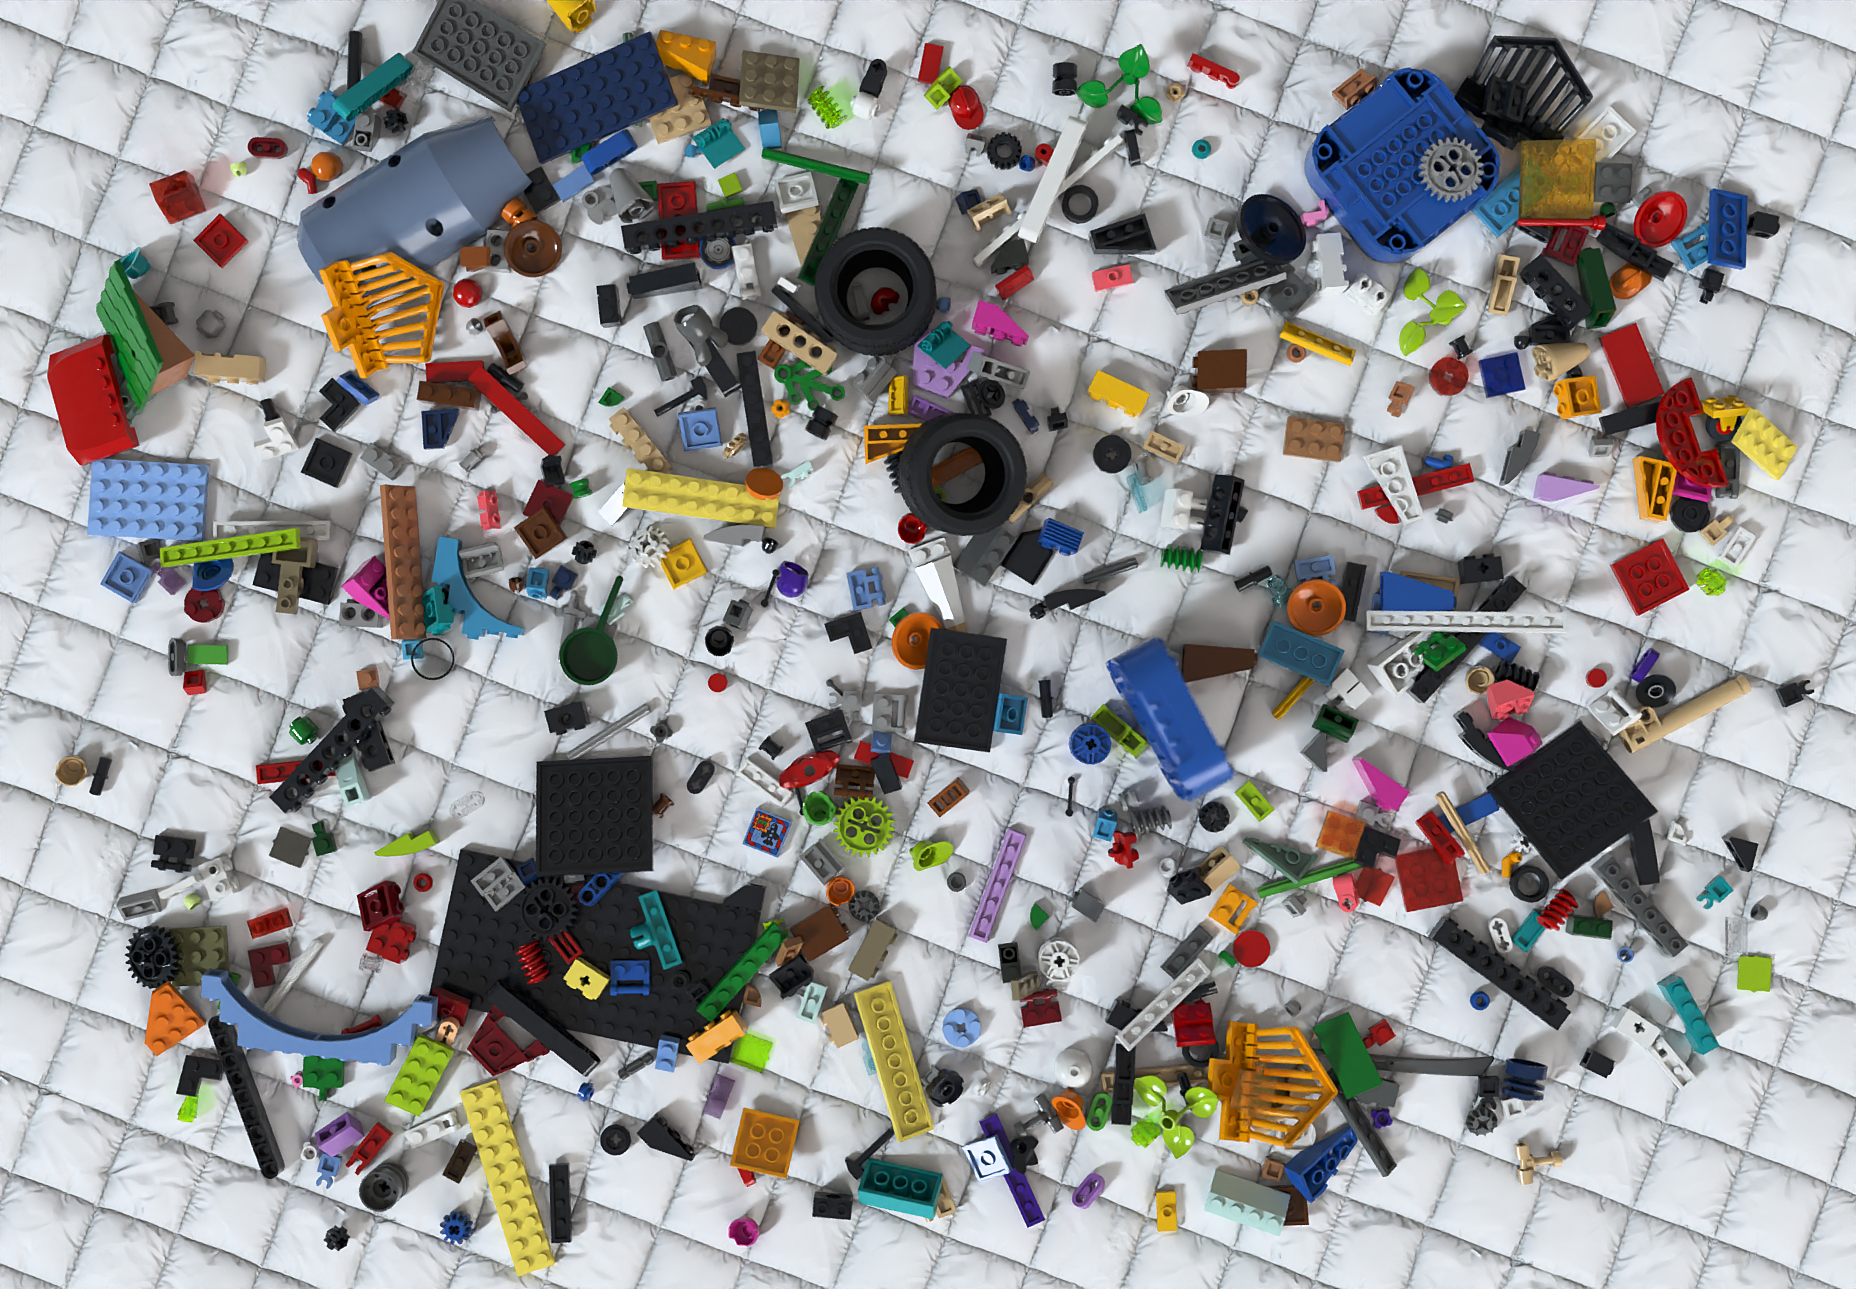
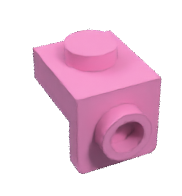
M1324 199L1319 200L1317 203V212L1302 214L1300 219L1303 225L1314 227L1326 220L1329 215V208L1325 204Z

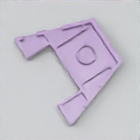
M927 329L922 337L914 342L912 385L949 398L970 372L967 366L973 351L985 354V350L971 345L967 349L962 363L955 360L945 370L917 347L932 332V330Z

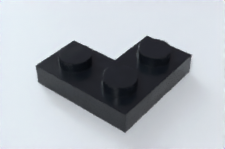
M331 378L319 390L332 404L319 419L333 432H336L361 404L337 383L334 378Z
M861 612L824 624L830 642L849 636L854 654L873 649Z
M1364 826L1353 863L1372 869L1377 853L1394 859L1397 856L1401 839Z
M186 1055L176 1094L197 1097L202 1078L221 1081L224 1072L221 1061Z

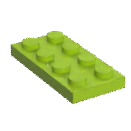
M419 1033L384 1102L420 1117L455 1048Z

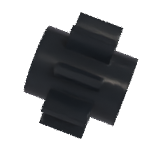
M399 108L386 111L387 117L383 118L385 128L392 130L393 134L406 130L404 125L409 123L406 113L401 112Z
M584 540L580 543L576 542V546L573 547L571 554L575 555L574 560L578 563L588 564L589 562L592 563L593 558L596 557L597 550H593L594 545L591 542Z
M336 1225L334 1228L327 1230L326 1238L324 1239L328 1243L326 1247L331 1251L333 1249L340 1251V1249L347 1246L348 1239L350 1238L347 1234L348 1230L343 1226L339 1228Z

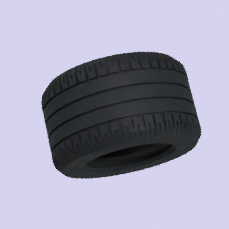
M868 227L867 229L862 228L852 231L853 233L850 232L845 237H841L838 239V242L836 241L827 250L817 269L815 298L822 320L830 334L845 347L847 346L848 349L854 350L856 353H862L867 356L868 354L870 356L892 355V353H898L900 350L903 351L922 337L935 313L937 300L936 280L931 262L923 249L915 241L896 230L883 229V227ZM870 268H885L893 271L903 280L907 288L908 302L905 311L895 320L885 324L869 325L861 323L852 315L848 307L847 293L851 282L858 274Z
M974 413L943 414L923 423L905 443L899 458L900 462L898 463L900 492H902L901 495L909 510L927 526L954 535L975 536L987 533L1002 525L1018 508L1026 489V460L1015 436L998 421ZM952 442L964 443L975 449L982 458L985 467V478L980 491L972 499L959 504H950L940 500L934 491L931 479L935 457L943 446Z

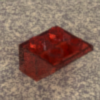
M186 170L149 183L154 199L169 224L172 225L206 212L194 176Z

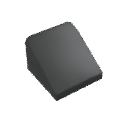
M158 539L137 544L141 563L160 558L161 546Z

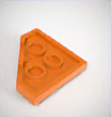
M169 981L152 991L145 1044L156 1056L206 1024V1020Z

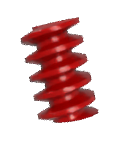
M1560 889L1559 893L1550 901V904L1541 912V915L1537 917V921L1546 929L1559 931L1560 927L1557 923L1564 925L1563 919H1569L1567 913H1574L1571 907L1577 909L1579 905L1570 892Z
M538 940L518 947L520 950L516 952V955L523 956L518 961L525 962L521 969H528L524 977H531L527 984H533L550 977L545 976L549 969H542L546 965V962H540L544 956L542 954L537 955L541 948L534 947Z

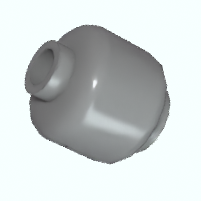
M206 310L196 320V325L198 326L196 329L208 339L210 337L216 338L226 327L223 321L225 317L217 310L214 312Z

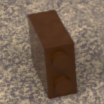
M828 904L790 927L794 938L801 937L803 941L801 950L808 962L849 939V933L851 932L846 923H841L839 919L841 915L836 906L832 907L831 904Z

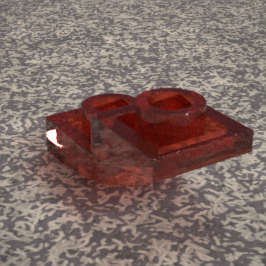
M288 908L247 921L252 939L293 926Z

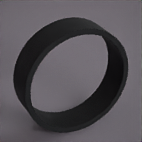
M427 638L419 642L413 649L411 664L414 671L420 677L427 680H438L448 675L452 670L454 653L450 645L438 638ZM429 640H437L444 643L452 654L450 669L444 675L436 678L426 677L419 673L413 661L417 647Z

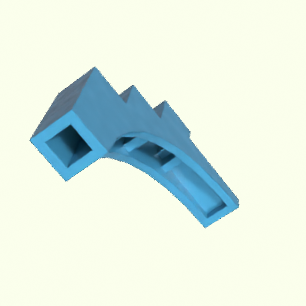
M439 536L431 582L437 583V586L442 588H448L450 585L447 604H451L454 613L464 614L465 611L462 634H467V638L479 640V636L485 637L486 630H488L487 634L499 635V632H504L506 637L517 639L518 635L524 636L525 628L511 625L497 618L486 610L474 596L464 576L462 558L459 555V551L462 550V540Z

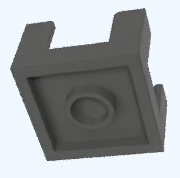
M1287 264L1284 268L1287 279L1276 284H1270L1260 295L1263 300L1287 321L1292 318L1317 290V287L1311 282L1307 285L1293 272L1296 269L1291 264Z

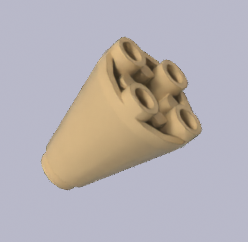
M1581 342L1540 344L1532 348V355L1536 363L1534 367L1537 377L1541 376L1546 382L1554 381L1585 361L1590 356V349L1586 343Z

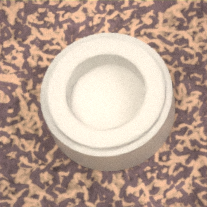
M1170 857L1162 859L1158 866L1159 872L1167 878L1175 876L1179 869L1178 863Z

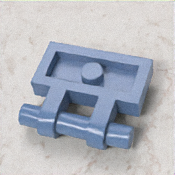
M879 567L871 568L872 576L868 577L865 569L846 573L854 611L873 607L872 599H877L878 606L886 605L884 598L886 593L882 588L881 580L883 578L879 572ZM874 582L876 593L870 594L868 583Z

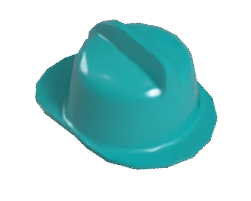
M140 247L120 258L127 277L132 279L145 275L151 269L147 259L140 253Z

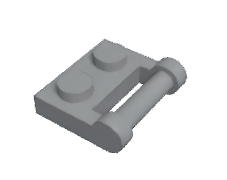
M874 694L872 732L906 734V728L904 727L908 695ZM893 700L898 701L897 727H891Z

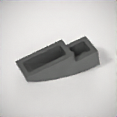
M1526 429L1520 432L1517 446H1512L1507 450L1499 482L1500 486L1509 484L1522 471L1537 446L1540 433Z

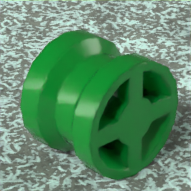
M581 479L570 483L571 488L574 490V499L593 494L588 486L590 483L589 479Z

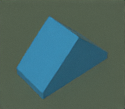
M777 110L759 111L758 120L763 149L782 148Z

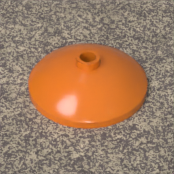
M1311 579L1299 584L1292 591L1287 603V612L1291 623L1299 631L1312 636H1321L1334 631L1341 624L1346 613V602L1340 589L1333 583L1322 579ZM1318 601L1320 605L1315 607L1313 602Z
M924 612L911 613L905 616L895 627L891 641L892 651L897 661L903 666L915 670L925 668L930 628L943 629L941 623L934 616Z

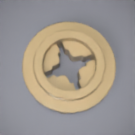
M744 433L736 435L723 451V456L726 459L734 457L745 445L747 436Z

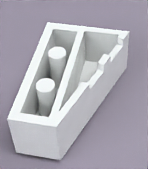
M1341 232L1317 234L1314 240H1312V251L1315 252L1316 259L1313 261L1314 271H1317L1315 287H1317L1319 295L1342 293L1349 287V280H1344V271L1347 268L1346 264H1343L1342 255H1344Z

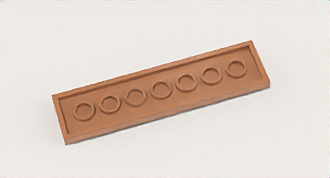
M380 485L391 640L426 639V628L423 620V582L415 486Z

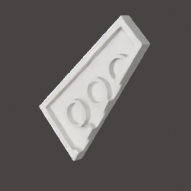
M1399 445L1364 456L1365 462L1403 524L1424 519L1402 446Z

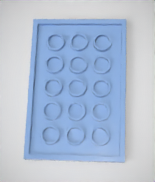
M102 459L92 462L87 534L203 542L205 538L209 466Z

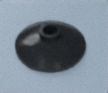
M1661 674L1644 678L1636 688L1638 701L1650 708H1657L1668 704L1676 694L1674 681L1668 676Z

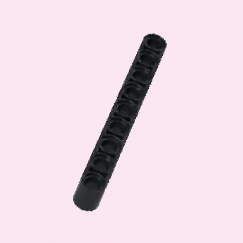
M220 1014L209 1020L208 1028L261 1173L265 1178L273 1179L283 1172L285 1163L242 1046H237L238 1035L234 1025H228L226 1022H223V1027H219L217 1020ZM224 1037L229 1039V1045L224 1043ZM231 1055L235 1056L236 1064L230 1060ZM237 1073L243 1076L242 1082L237 1079ZM244 1091L249 1094V1100L244 1097ZM250 1110L256 1112V1118L251 1116ZM257 1128L262 1129L263 1136L257 1133ZM264 1146H267L269 1148V1154L264 1152ZM270 1164L276 1167V1172L270 1169Z

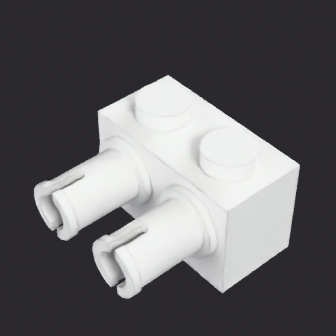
M1362 271L1344 293L1350 302L1358 303L1363 307L1362 310L1368 315L1373 314L1374 316L1380 312L1392 295V293Z
M1177 488L1166 489L1160 527L1172 530H1187L1188 527L1201 530L1204 525L1197 523H1204V519L1190 516V510L1192 508L1205 511L1207 506L1200 504H1207V500L1193 497V492Z

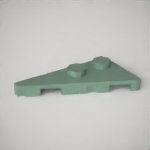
M1246 837L1242 842L1295 884L1299 882L1318 858V855L1314 853L1310 855L1300 852L1299 849H1290L1287 846L1275 843L1259 842L1260 839Z

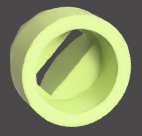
M245 162L230 165L231 171L236 177H240V173L244 176L247 172Z
M196 893L188 894L184 898V903L189 910L194 909L202 902V899Z

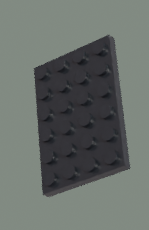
M930 628L914 742L990 753L1007 638Z

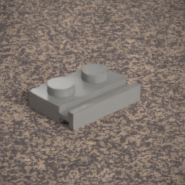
M821 838L799 856L824 886L838 875V872L846 868Z

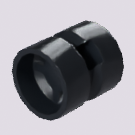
M1070 62L1054 64L1053 78L1055 80L1052 82V93L1058 96L1075 95L1077 93V81L1074 79L1077 78V65Z
M817 405L812 413L813 419L808 421L805 430L820 439L827 440L831 432L830 427L835 425L839 416Z

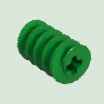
M1167 544L1166 548H1163L1160 567H1163L1166 562L1169 569L1172 564H1175V570H1178L1179 566L1182 565L1183 571L1189 566L1190 572L1197 568L1199 573L1202 551L1198 549L1195 553L1194 548H1190L1187 553L1186 547H1182L1181 551H1179V546L1175 545L1172 550L1171 544Z

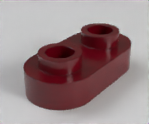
M254 137L248 142V151L256 158L282 159L288 153V146L279 138ZM259 146H262L261 151H257ZM278 147H281L280 152H276Z

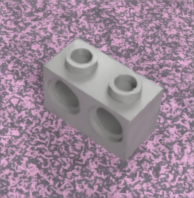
M487 230V235H484L483 245L490 247V266L485 268L488 272L511 273V267L504 255V242L509 231ZM497 238H502L501 244L494 246V241ZM495 257H500V263L497 265H493V259Z
M347 599V603L340 602L339 626L383 628V616L375 612V616L370 619L368 617L370 608L354 599ZM351 608H354L356 611V614L353 618L349 616V610Z

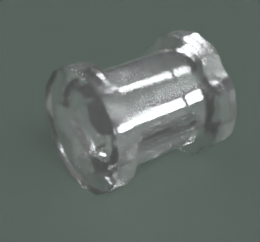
M363 953L359 969H368L380 973L384 958H381L382 956H368L367 953Z

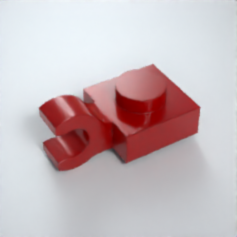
M1383 1019L1368 1028L1371 1034L1364 1037L1362 1041L1366 1049H1368L1375 1042L1378 1046H1381L1396 1037L1386 1019Z

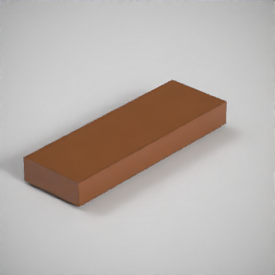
M789 311L785 314L789 317L788 321L792 324L797 322L801 326L804 322ZM788 327L780 329V334L783 336L790 333ZM770 339L757 359L774 370L786 349Z

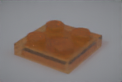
M1327 810L1315 846L1353 859L1365 823Z

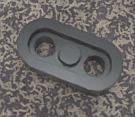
M171 638L169 641L168 670L171 676H181L186 671V663L184 661L186 643L183 642L182 638Z

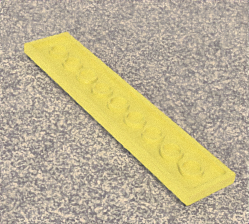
M498 1079L461 1090L462 1102L517 1276L554 1265L556 1263Z

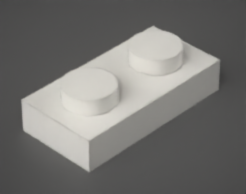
M1741 526L1737 527L1716 559L1735 569L1756 536Z

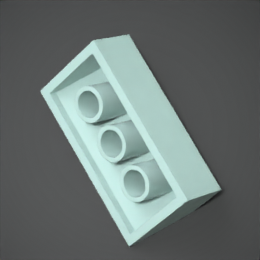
M1216 1169L1204 1211L1280 1237L1291 1195Z

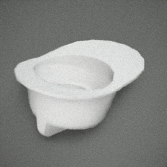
M1184 385L1167 390V410L1171 414L1194 417L1203 413L1208 407L1209 399L1203 392L1191 390Z

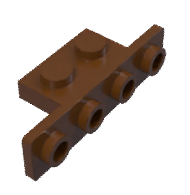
M711 74L709 89L691 85L689 87L688 94H691L693 98L703 99L704 97L711 99L715 103H722L723 101L730 103L733 107L742 106L739 105L740 80ZM746 106L752 111L764 110V108Z

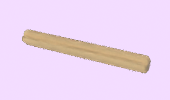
M1444 791L1435 795L1436 800L1481 874H1486L1490 871V867Z

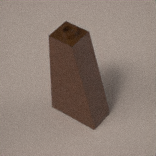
M1183 644L1181 677L1187 683L1253 669L1254 665L1257 664V654H1255V649Z

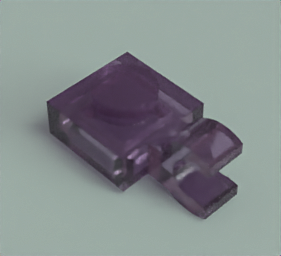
M155 563L151 567V570L161 577L158 583L170 595H175L187 583L174 568L167 571L166 568L161 567L160 563Z

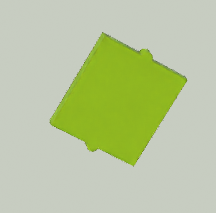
M1739 955L1737 989L1751 990L1754 993L1756 991L1770 992L1772 958L1758 957L1757 955Z

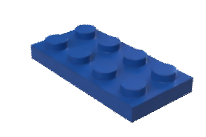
M1715 188L1710 191L1709 264L1737 270L1746 268L1747 195Z

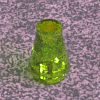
M199 1095L197 1097L186 1096L177 1113V1120L193 1123L194 1118H197Z

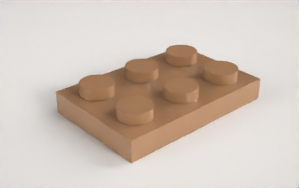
M1288 416L1282 455L1341 462L1345 424Z

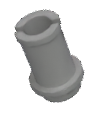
M477 448L471 449V453L459 463L466 472H469L478 461H482L484 455Z
M1141 460L1133 463L1138 478L1136 480L1140 486L1150 483L1151 476L1148 475L1145 461Z

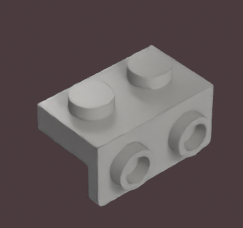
M487 542L480 546L467 547L459 551L466 579L504 570L502 553L496 542Z

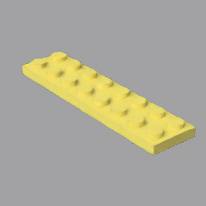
M631 468L626 469L622 507L746 525H760L768 528L776 527L779 496L773 500H770V498L760 500L747 492L746 485Z
M888 980L854 992L897 1142H903L933 1130L934 1125L891 981Z

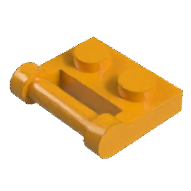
M1228 884L1208 916L1238 935L1240 932L1239 928L1253 907L1256 908L1258 902L1231 884ZM1242 900L1246 901L1247 904L1233 925L1230 924L1228 921Z

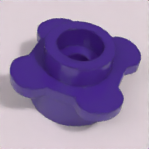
M1382 1108L1381 1110L1371 1111L1375 1128L1380 1129L1392 1124L1389 1109Z

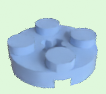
M953 1009L947 1013L943 1020L942 1031L944 1037L953 1046L965 1048L973 1044L980 1035L981 1025L978 1016L970 1009ZM958 1023H965L966 1031L958 1032V1027L956 1025Z

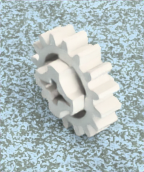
M653 526L649 530L644 527L642 533L636 531L638 536H632L633 543H628V546L631 548L628 550V553L631 555L630 558L638 566L643 565L645 568L649 564L655 567V562L662 563L661 557L666 558L667 556L664 553L670 550L666 546L670 544L666 539V534L659 528L655 530Z

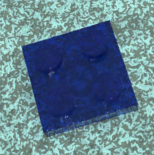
M1518 352L1478 361L1486 399L1526 389Z

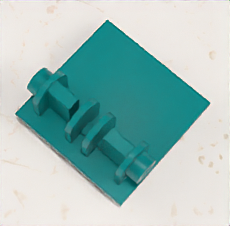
M724 118L692 137L714 169L745 150V147L730 128L732 126L728 119L724 120Z
M950 321L942 322L917 345L919 349L945 370L971 346L952 330L953 324Z

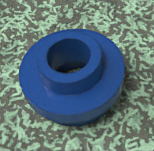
M1475 991L1471 995L1470 1004L1474 1009L1484 1010L1489 1006L1490 999L1485 992ZM1478 997H1481L1482 1002L1478 1004L1476 1000Z
M583 1082L577 1096L582 1101L591 1099L595 1090L593 1083Z

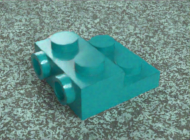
M433 586L422 594L425 633H432V635H442L444 631L450 630V625L453 624L455 618L451 604L443 605L445 596L441 586Z

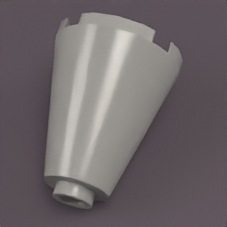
M614 169L609 176L620 220L624 223H633L632 219L636 218L642 220L653 211L654 200L626 169Z

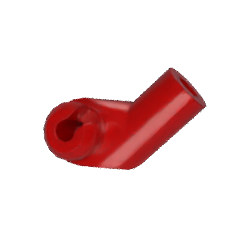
M300 168L297 175L307 184L308 194L318 193L315 175L306 168Z

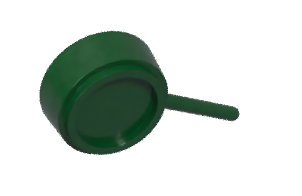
M620 575L614 581L597 627L578 629L569 634L561 645L559 653L560 665L564 673L578 684H599L605 681L616 667L618 658L616 646L610 636L603 632L623 582V577Z

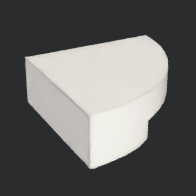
M1671 821L1665 839L1686 846L1687 838L1682 826L1675 821Z

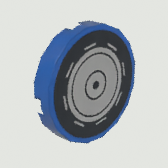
M719 237L713 242L702 240L699 252L703 262L708 267L717 270L725 269L734 263L731 247L737 245L733 238L725 239V237Z

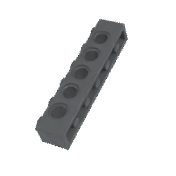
M1603 855L1591 866L1592 870L1666 955L1675 957L1688 946L1687 942L1613 856Z

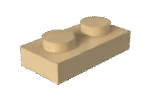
M1150 430L1142 448L1177 464L1185 446Z

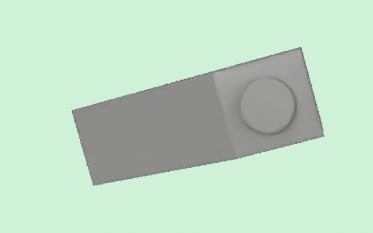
M973 351L967 366L968 370L978 375L1021 389L1025 388L1031 372Z

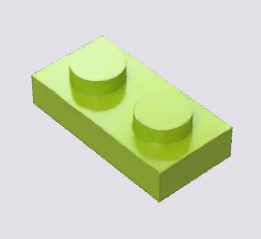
M1250 780L1234 792L1259 822L1275 810Z

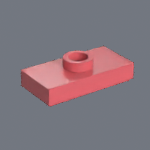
M1129 264L1091 273L1095 292L1133 284Z

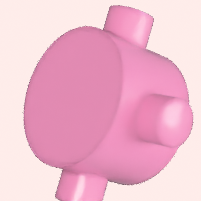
M301 1071L290 1077L295 1088L303 1084V1072Z

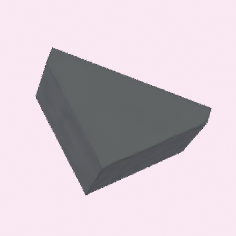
M1318 733L1300 753L1319 771L1327 772L1326 733Z

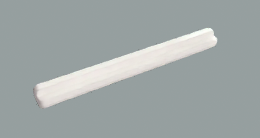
M312 940L261 1010L269 1015L273 1013L323 946L320 940Z

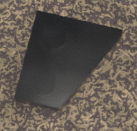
M1551 315L1543 321L1531 324L1529 327L1530 345L1570 343V329L1561 324L1560 318L1557 315Z

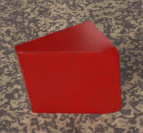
M204 670L184 672L183 689L188 695L206 693L207 687Z

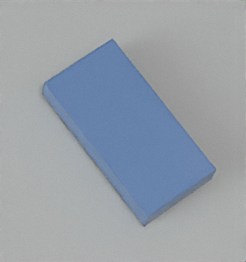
M582 165L552 186L564 203L595 183L585 165Z

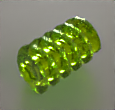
M821 86L810 94L807 103L812 105V110L816 111L818 117H821V122L826 123V129L836 128L848 116H840L843 109L836 110L839 104H831L834 97L827 98L830 92L829 90L823 92L822 90L825 86Z

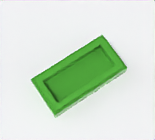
M188 645L187 664L228 665V646Z

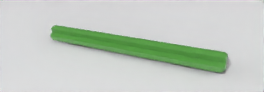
M1354 859L1307 872L1297 884L1287 878L1258 887L1257 891L1260 898H1265L1365 867L1353 863Z

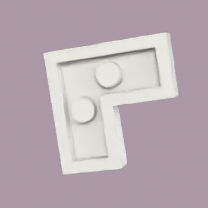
M283 417L264 422V429L270 438L254 442V448L262 461L299 450V444Z

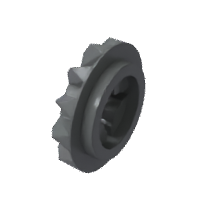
M866 890L856 892L849 902L850 913L859 921L873 919L878 914L880 907L876 895ZM870 900L867 906L869 908V911H866L864 909L858 912L860 910L859 908L861 907L859 903L861 901L865 903L866 901L868 902Z
M1483 1107L1476 1108L1467 1115L1466 1126L1470 1133H1474L1476 1136H1486L1489 1132L1493 1133V1129L1497 1127L1498 1119L1492 1110ZM1478 1119L1485 1121L1486 1125H1479Z

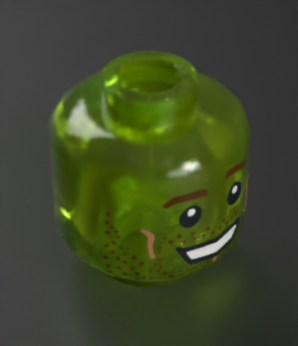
M1708 567L1697 575L1696 584L1705 595L1719 596L1725 591L1727 579L1718 569H1710Z

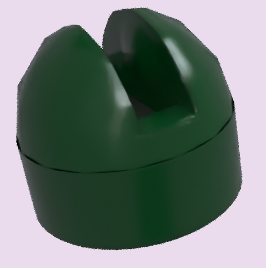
M1609 202L1603 203L1599 209L1600 215H1604L1606 218L1617 213L1615 206Z

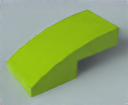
M948 66L929 87L924 97L937 110L951 97L949 94L963 81Z

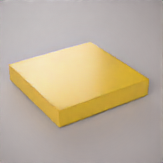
M691 538L670 548L669 551L664 553L667 556L666 558L661 557L662 563L660 564L674 590L708 573Z

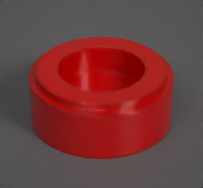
M1591 669L1586 674V682L1590 687L1600 688L1607 681V675L1601 669Z
M715 673L710 676L708 686L712 691L722 692L727 688L728 680L723 674Z

